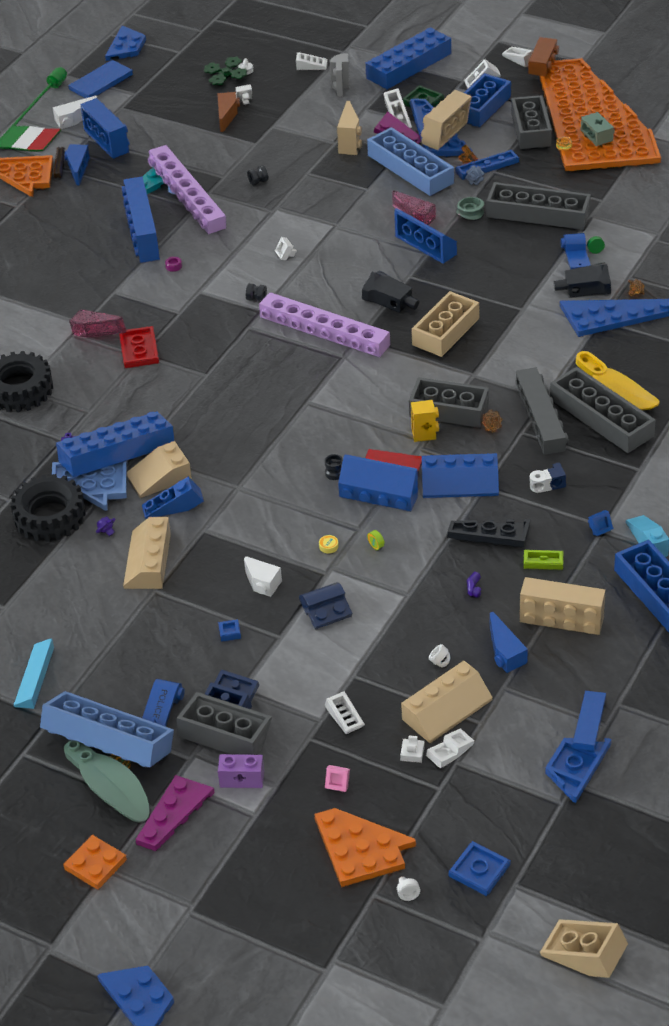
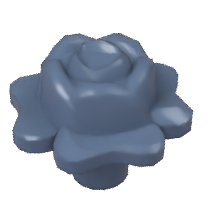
M473 165L466 171L468 175L465 178L469 180L470 184L478 185L484 180L482 176L485 173L481 170L480 166L475 167Z

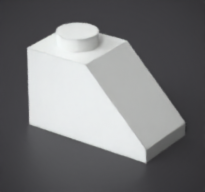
M484 59L464 80L467 88L484 73L500 78L501 74L498 68Z
M245 557V572L253 591L271 597L282 582L281 567Z

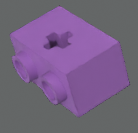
M220 754L218 764L220 788H263V755Z

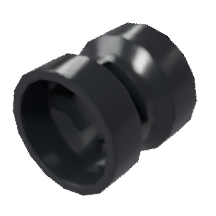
M263 165L257 167V170L251 169L247 171L249 182L253 186L259 184L260 181L265 182L269 179L268 172Z
M252 283L247 285L246 300L252 301L256 299L258 302H261L266 297V285L256 286Z
M331 454L325 458V476L329 480H339L343 458L338 454Z

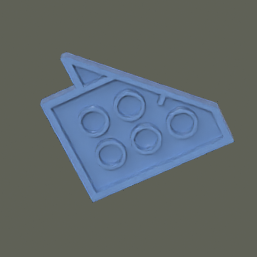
M127 460L73 477L59 462L52 463V474H57V478H61L63 475L67 476L68 481L71 479L75 480L76 485L81 487L83 498L103 510H108V500L127 498Z

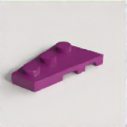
M389 112L384 115L374 128L373 133L379 134L392 127L421 145L419 134Z

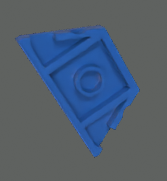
M121 26L105 55L106 61H111L110 58L119 56V59L138 56L146 41V35Z
M564 738L545 767V774L576 803L610 748L612 739L605 738L604 742H596L595 750L589 751L574 749V738Z
M149 966L97 975L99 982L133 1026L160 1025L164 1019V1014L174 1004V997Z

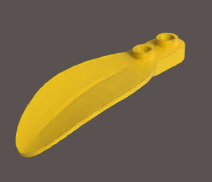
M581 351L576 355L575 362L579 368L640 410L652 409L660 404V401L624 374L607 368L605 363L592 353Z

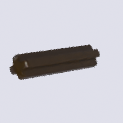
M57 147L53 172L56 179L62 178L65 159L64 147Z

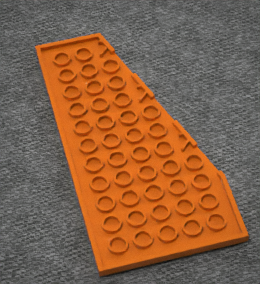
M582 58L555 60L552 63L551 71H548L546 76H539L557 143H560L559 147L563 149L570 147L568 143L571 144V148L568 150L559 149L565 171L661 163V156L652 130L645 127L637 118L638 115L614 95V91L603 79L600 80L591 71V67ZM598 112L613 125L615 130L613 141L596 146L581 131V117Z

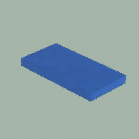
M111 60L68 85L69 90L84 98L97 96L133 75V70Z

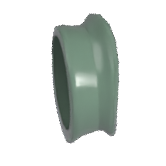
M467 197L458 202L456 213L459 216L469 220H477L483 216V200L476 197Z

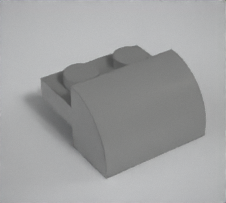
M348 53L336 55L330 60L331 88L337 91V97L343 96V88H349Z

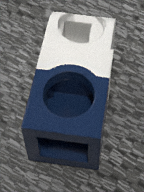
M560 462L553 464V468L543 471L536 470L530 473V489L533 492L541 493L566 487V474Z

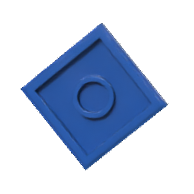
M472 841L449 870L448 876L488 896L509 868L510 860Z

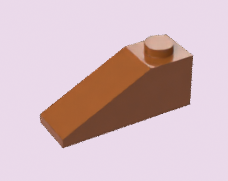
M236 92L217 93L220 132H224L238 113L237 107H240V100L236 98Z

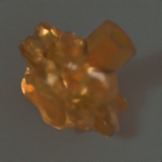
M628 280L630 290L627 293L633 297L635 293L645 294L643 290L645 285L640 280Z
M489 410L486 414L482 415L484 419L482 424L487 431L495 432L498 428L502 427L500 422L503 419L499 416L498 411L493 412Z

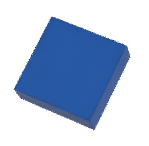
M238 619L218 622L221 642L241 639Z

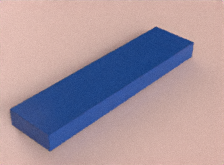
M508 150L455 167V172L464 180L466 175H468L466 171L473 165L475 167L480 166L481 170L487 173L519 163V157L513 150Z
M585 691L573 740L574 749L595 750L606 701V693Z

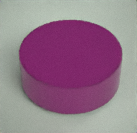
M169 257L165 261V267L171 272L178 271L182 268V260L179 257Z

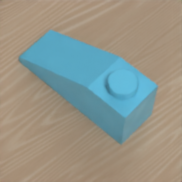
M644 515L626 520L627 526L638 543L650 540L664 557L668 556L669 538L660 525Z

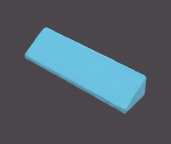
M47 639L34 644L14 702V707L35 708L54 650L53 639Z

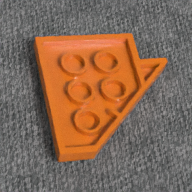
M53 155L0 158V179L33 197L34 189L50 188L54 161Z
M336 808L314 814L316 824L341 887L405 869V862L400 851L416 847L415 838Z

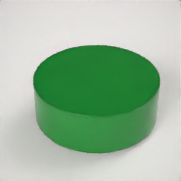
M594 236L588 240L587 247L591 253L597 254L603 251L605 243L601 237Z

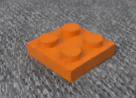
M91 835L63 865L64 870L99 890L123 865L127 858L126 854L96 836Z

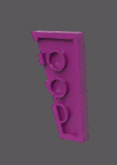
M175 775L135 839L136 845L157 851L175 833L174 830L180 824L183 825L188 820V816L203 805L202 802L207 797L210 798L215 793L214 787Z

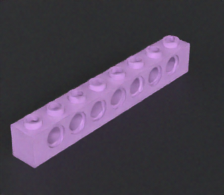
M164 145L149 150V165L155 169L157 175L161 176L164 183L170 187L172 193L176 194L178 200L185 205L186 210L190 211L193 218L200 223L201 228L208 234L226 229V215L168 146Z
M271 292L259 303L261 318L377 357H381L390 346L389 331Z

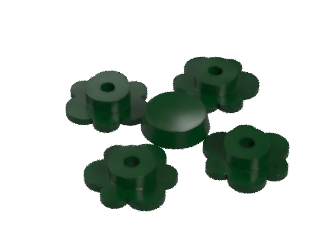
M237 56L228 57L227 61H225L227 67L221 69L220 65L214 62L204 66L205 73L214 74L219 71L218 75H213L209 79V82L213 85L223 84L226 78L230 76L242 79L247 75V69H231L237 67L242 62V59Z

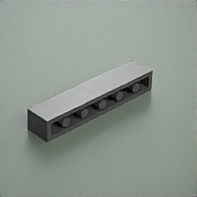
M537 367L516 370V387L543 454L564 452L566 450V443H568V435L566 432H563V423L561 420H558V411L553 407V399L549 397L548 387L544 385L543 375L539 374Z

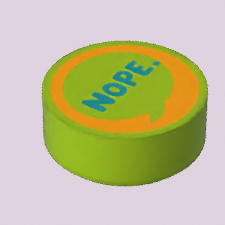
M373 530L367 534L368 541L375 550L384 547L385 542L380 532Z

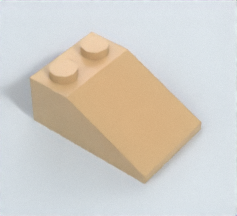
M346 101L337 126L338 153L357 155L359 149L362 148V140L360 139L362 127L359 126V119L351 102Z
M175 441L157 447L127 472V478L140 498L170 488L188 476L192 479L190 463Z
M559 919L541 949L540 954L545 958L588 976L610 978L628 942L618 923Z

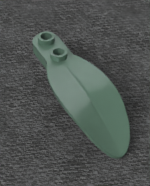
M71 740L65 744L64 752L66 758L80 769L83 780L95 794L122 815L135 822L144 823L148 820L150 814L148 799L142 785L133 772L119 761L95 753L90 747L85 746L84 743Z

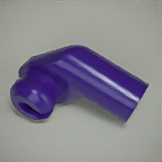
M473 572L467 579V590L471 597L475 596L478 598L481 595L480 591L482 589L476 587L477 582L481 579L479 572Z

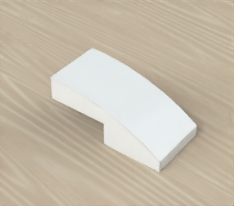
M458 729L445 735L442 743L427 749L426 756L439 768H442L466 752L474 744V740L463 730Z

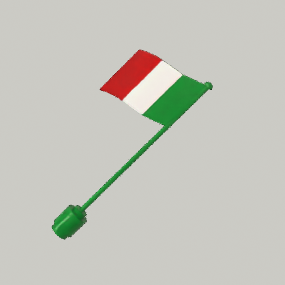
M55 68L47 77L48 86L0 138V149H16L31 152L44 151L60 133L61 128L47 129L16 125L50 87L58 88L66 80L67 72L64 68Z

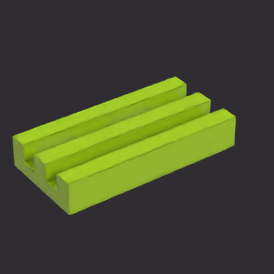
M524 550V569L563 570V551Z

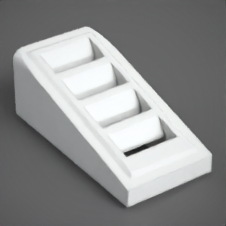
M510 47L502 53V56L521 66L528 67V61L533 50Z
M297 53L296 68L297 70H326L327 59Z
M345 691L326 699V709L345 734L364 727V722ZM344 710H347V712H345V713H343V714H340V713H339V712H342V711H344ZM349 715L351 716V718H349V719H347V720H344V719H343V718H345V717H347V716H349ZM350 722H356V724L351 725L349 727L347 726V724Z

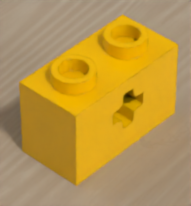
M433 400L411 402V430L414 442L436 440V432H439V424L436 418H439L438 407H434Z

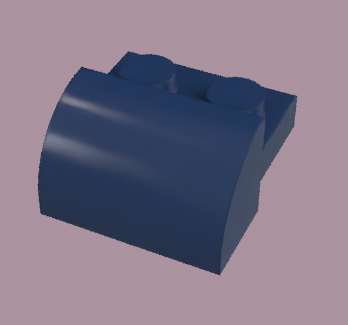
M339 582L299 596L306 615H309L315 629L352 617L353 613L345 598V591Z
M221 670L215 682H211L205 695L251 709V701L259 687V682Z

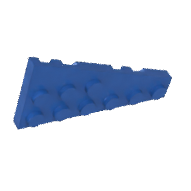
M410 99V107L422 142L423 119L426 114L432 111L433 106L426 99ZM457 133L439 150L422 144L423 148L436 156H472L473 153L471 148L466 147L465 141L458 138Z
M669 299L560 301V308L577 336L581 337L668 317Z

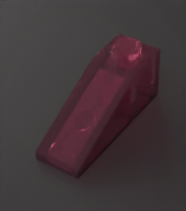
M395 190L392 192V202L395 208L427 225L436 218L435 204Z
M80 309L69 320L73 335L89 338L126 332L121 316Z

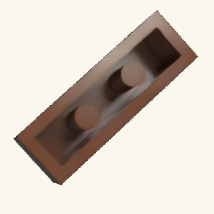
M539 37L528 61V74L546 76L548 71H551L552 63L555 62L556 55L559 53L557 39Z

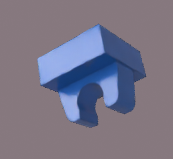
M604 510L589 517L588 523L593 535L599 536L613 530L609 511Z

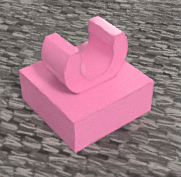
M329 765L326 771L325 788L346 792L350 769Z

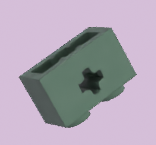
M598 112L581 117V131L596 146L613 141V134L615 133L613 125Z

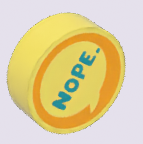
M332 535L321 537L319 540L320 551L327 554L334 553L338 549V539Z

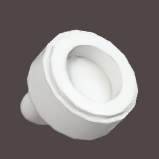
M246 58L238 66V68L247 69V75L253 72V65Z
M440 644L432 650L429 660L439 667H446L450 662V653L443 644Z
M400 877L399 884L397 885L398 896L404 901L417 898L420 894L418 882L414 879Z

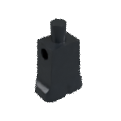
M605 262L565 270V279L553 281L554 290L567 289L569 298L611 294V280L608 265Z
M382 271L371 272L362 288V300L379 304L399 313L406 306L414 310L419 306V300L412 297V287L390 277Z

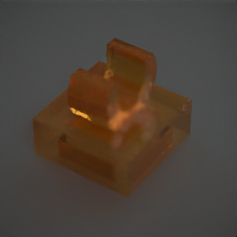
M466 144L461 148L464 153L458 158L463 164L478 160Z

